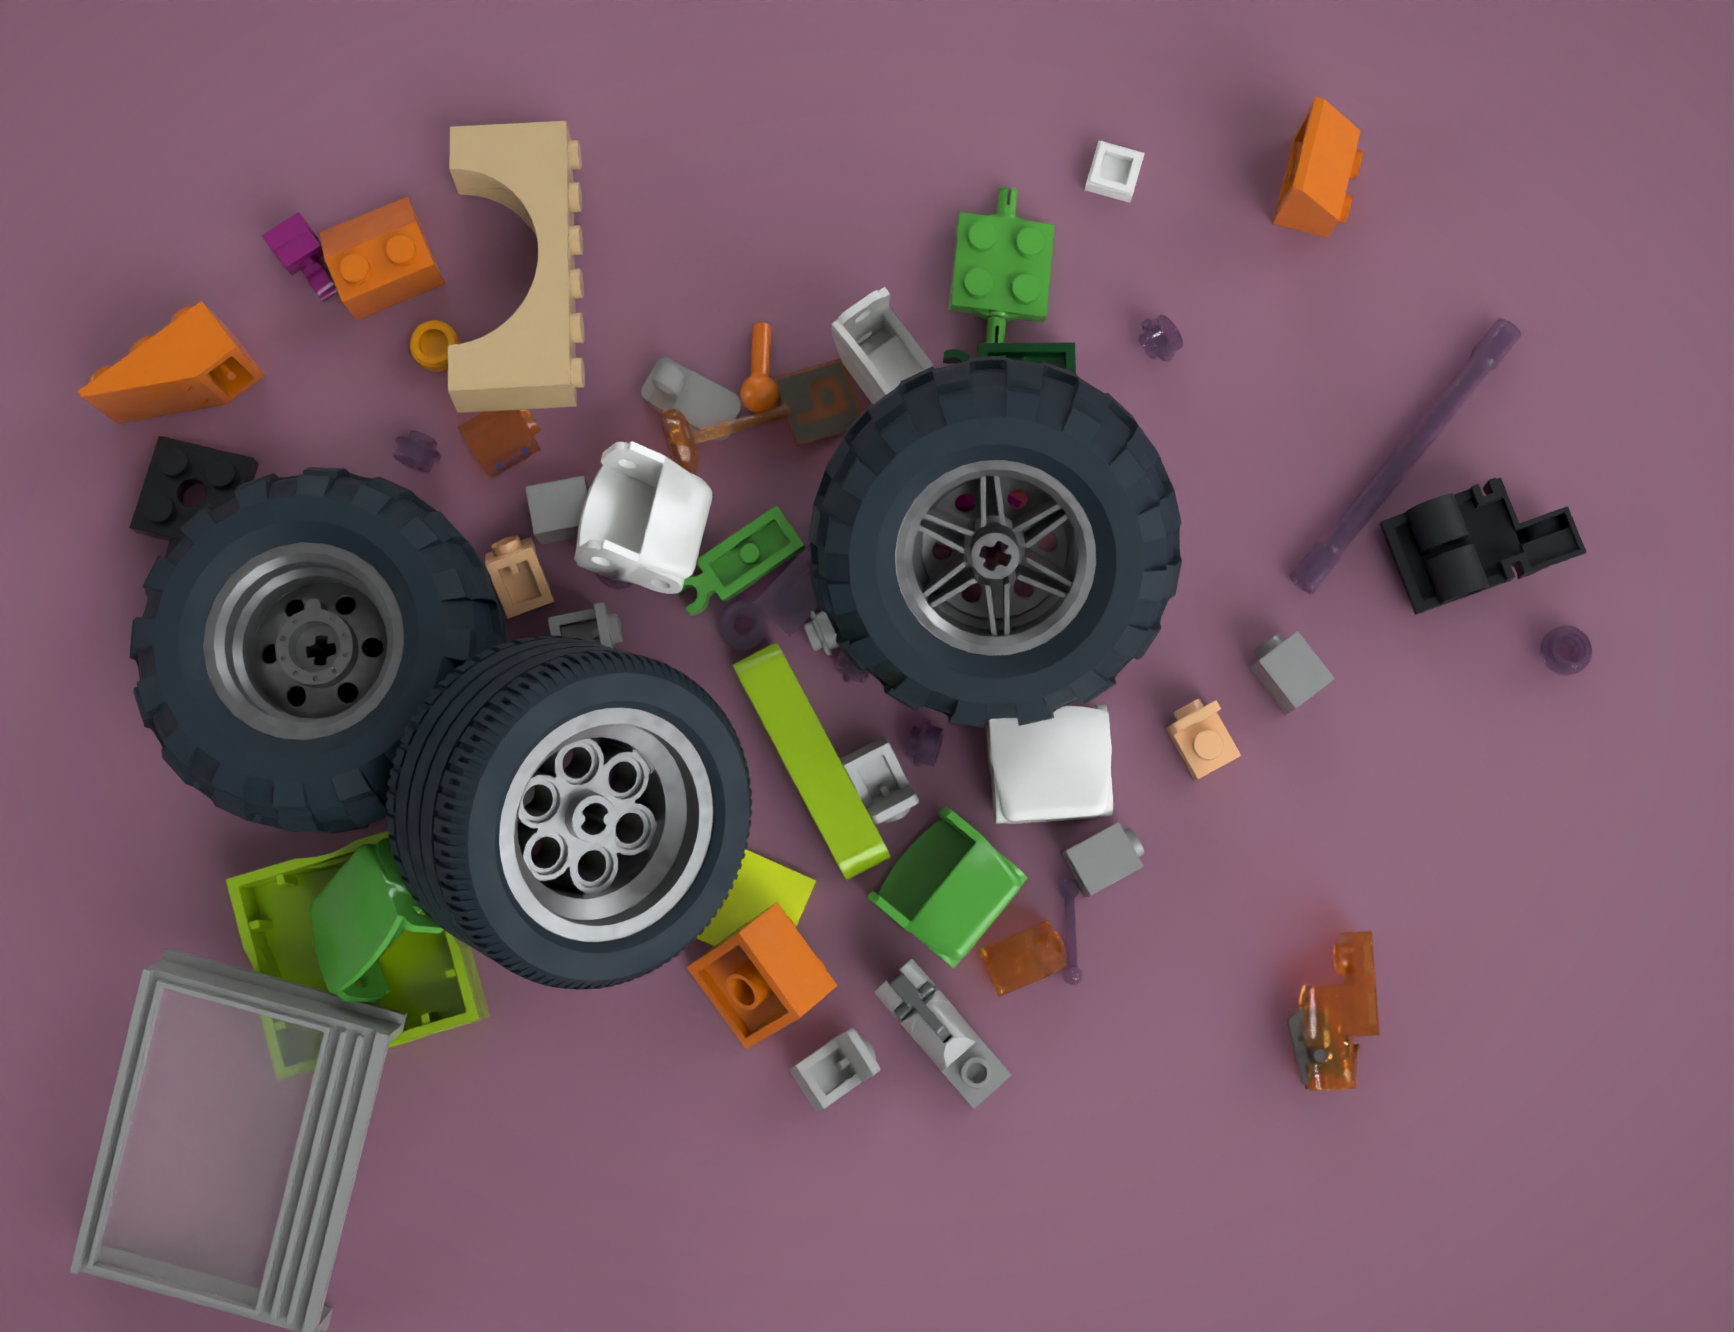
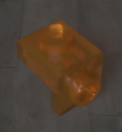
M1048 920L978 950L998 997L1049 977L1067 967L1064 942L1061 936L1052 929Z

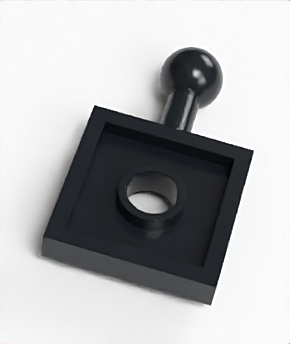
M159 436L129 528L137 534L169 541L164 557L166 559L185 536L180 527L208 503L217 507L236 497L234 491L237 490V486L254 480L259 463L252 457ZM192 485H205L207 494L204 501L194 507L185 506L183 503L185 491ZM145 589V594L148 598L149 591Z

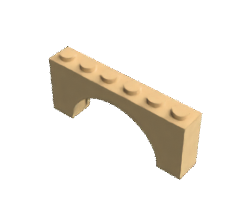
M567 121L450 127L449 169L458 194L484 197L503 204L526 222L538 242V263L535 277L526 298L516 312L504 324L481 338L462 344L448 345V393L457 413L577 407V388L585 387L583 358H576V343H584V322L582 313H575V299H581L584 296L581 268L575 269V255L583 254L582 230L580 225H574V212H582V192L580 182H574L573 171L581 170L582 158L579 140H571Z

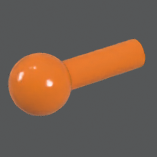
M764 322L755 323L752 326L751 374L743 382L740 389V398L743 405L754 413L770 411L776 405L779 398L778 386L770 378L772 326Z

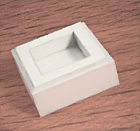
M1099 140L1084 190L1130 203L1145 153Z

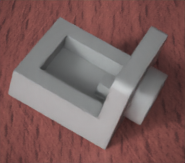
M604 602L594 603V609L548 617L551 636L580 638L615 649V644L624 642L618 613L610 614Z
M885 736L840 759L875 825L882 822L889 823L899 820L910 811V807L919 803L915 791L909 785Z
M851 1027L791 1067L789 1072L815 1112L818 1113L861 1082L877 1074L880 1071V1066L875 1060L876 1055L872 1045L865 1037L859 1035Z

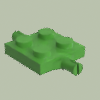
M1008 186L998 188L997 214L987 216L960 212L956 223L949 311L971 313L983 320H987L985 343H1004L1006 323L1016 320L1044 322L1047 317L1055 224L1026 221L1015 216L1018 189L1011 187L1008 193Z

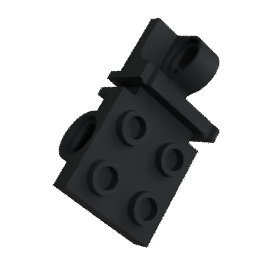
M1495 477L1488 480L1482 488L1486 496H1483L1479 484H1476L1460 493H1450L1420 503L1408 509L1405 513L1381 521L1380 526L1414 614L1417 615L1511 581L1515 577L1511 566L1515 568L1517 577L1520 579L1552 565L1585 554L1586 549L1569 507L1566 506L1519 523L1502 479H1496Z

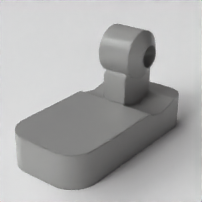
M667 357L661 358L656 362L641 389L642 398L648 406L715 441L728 438L742 414L741 401L735 393Z

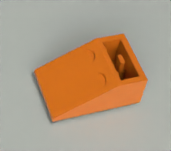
M200 301L195 306H187L176 312L172 316L170 324L154 336H146L135 342L131 346L129 354L113 366H105L94 372L88 379V384L77 392L84 400L119 424L226 405L266 375L233 332Z

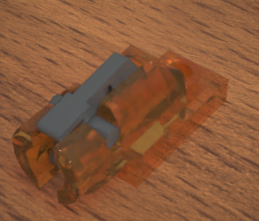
M1372 931L1339 933L1340 943H1335L1333 958L1337 974H1342L1343 983L1304 985L1299 999V1010L1287 1019L1300 1082L1305 1085V1089L1320 1091L1357 1088L1356 1074L1360 1045L1354 1044L1353 1037L1380 1035Z

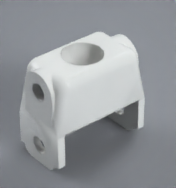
M885 287L879 291H873L844 311L836 321L831 323L832 337L843 365L872 404H875L900 384V381L934 366L889 306L890 293Z
M632 441L629 444L616 442L603 452L601 457L603 465L596 474L587 493L579 521L574 560L577 562V566L610 579L638 584L660 593H679L683 588L684 580L692 575L696 566L712 502V490L702 478L689 473L668 457Z
M1106 704L1096 705L1094 708L1063 706L1053 712L1054 718L1022 726H1019L1017 718L990 719L985 721L987 761L991 777L993 812L996 824L1082 820L1112 816V747L1109 712H1107Z

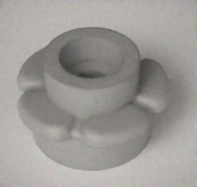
M813 609L810 611L812 621L804 623L809 641L814 651L823 648L828 656L832 655L831 650L839 647L836 643L835 631L827 614L823 611L816 613Z

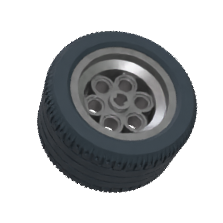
M535 636L506 642L492 647L491 650L488 649L481 652V654L472 657V660H467L462 666L454 669V673H449L445 680L437 684L438 688L433 689L430 692V696L422 701L424 704L422 707L417 708L416 715L410 719L412 723L409 727L406 726V733L404 737H401L400 741L402 743L400 747H397V755L392 761L394 767L390 769L391 778L388 779L387 785L389 790L386 793L388 801H386V808L388 809L386 813L388 821L387 830L390 832L388 838L391 844V851L394 854L393 858L409 893H411L420 908L425 911L426 915L446 932L510 972L538 984L562 989H600L630 982L635 978L643 977L644 974L653 972L654 969H659L664 963H668L673 957H677L681 950L687 949L689 943H693L697 939V935H701L704 932V927L710 925L711 918L716 917L717 910L721 909L724 905L723 900H727L728 892L734 886L732 883L734 879L737 880V872L742 867L741 860L745 858L744 850L748 847L746 840L750 836L748 830L751 827L749 819L752 816V810H750L752 806V799L750 798L752 789L749 788L751 779L748 777L749 768L746 767L747 760L744 757V750L740 746L741 742L736 736L737 733L732 727V723L715 700L693 679H690L687 675L676 668H672L670 665L649 657L568 636ZM570 749H572V760L570 764L565 769H563V758L565 754ZM534 786V797L524 807V795L529 788ZM542 838L540 851L531 858L533 845Z

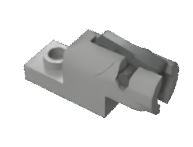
M911 958L898 969L901 974L890 984L886 980L874 993L972 1108L975 1109L1012 1074Z

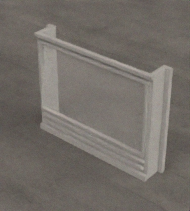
M172 948L164 949L162 960L144 968L142 971L70 1273L78 1274L84 1272L296 1332H325L329 1327L333 1308L324 1306L389 1043L403 1032L407 1012L370 1002H344L337 994L329 993L326 990Z

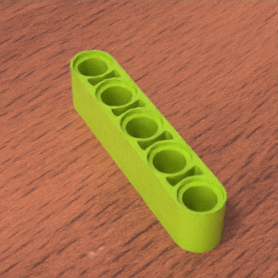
M777 642L733 664L732 666L845 880L848 881L891 858L877 828Z

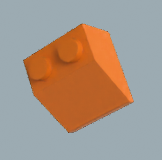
M1314 97L1294 135L1272 224L1328 238L1337 223L1345 224L1348 218L1353 195L1346 194L1349 178L1356 179L1364 151L1357 149L1361 131L1323 98Z
M409 196L319 232L324 259L343 304L356 320L446 284Z
M775 903L748 921L686 967L745 1049L801 1018L838 986L826 970L824 963L814 954L796 929L794 922L785 914L778 903Z

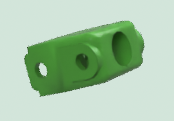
M943 805L937 812L941 820L933 824L914 841L892 868L879 893L877 894L872 890L867 899L898 926L913 935L954 969L1018 893L1028 878L1019 868L992 847L977 830L953 810L951 811Z
M383 838L376 845L364 844L358 847L310 905L311 924L319 967L329 993L337 994L344 1002H370L377 1004L383 996L390 992L378 959L405 929L413 932L435 934L443 931L439 925L426 915L425 911L420 908L411 893H409L394 861L389 838ZM423 911L425 916H422L419 913ZM358 979L362 987L355 985L354 982Z

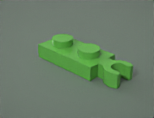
M776 505L699 557L696 563L702 570V573L696 577L689 576L686 578L681 592L676 593V595L683 593L688 588L696 589L698 592L697 599L685 609L691 616L698 615L707 608L710 597L715 593L718 594L724 604L801 553L806 547Z

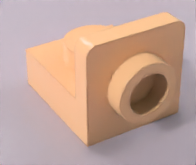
M515 535L499 540L491 545L492 551L485 554V566L491 576L490 578L507 619L554 602V596L536 554L535 545L531 537L520 540L519 536Z
M1199 698L1173 712L1177 721L1166 728L1194 781L1241 756L1217 713L1221 710L1217 700L1203 706Z

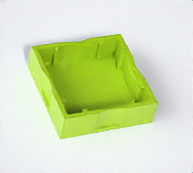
M385 831L355 840L351 844L326 855L311 858H295L226 879L243 949L254 971L329 991L317 961L310 905L358 847L364 844L376 845L383 838H388L390 832ZM423 911L419 913L420 915L425 916ZM405 929L378 959L390 992L383 996L377 1004L407 1012L403 1032L389 1043L388 1048L490 1017L471 947L444 929L438 934L413 932ZM357 979L354 984L362 987L361 982ZM261 1015L277 1080L315 1071L324 1032Z

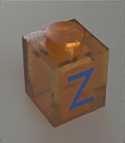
M528 409L518 411H484L458 426L467 444L490 479L497 477L541 450L533 437L541 432V429Z

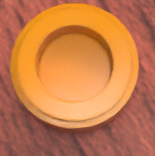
M431 320L420 324L413 331L410 338V351L422 368L431 372H442L448 370V345L461 344L450 325L442 321Z

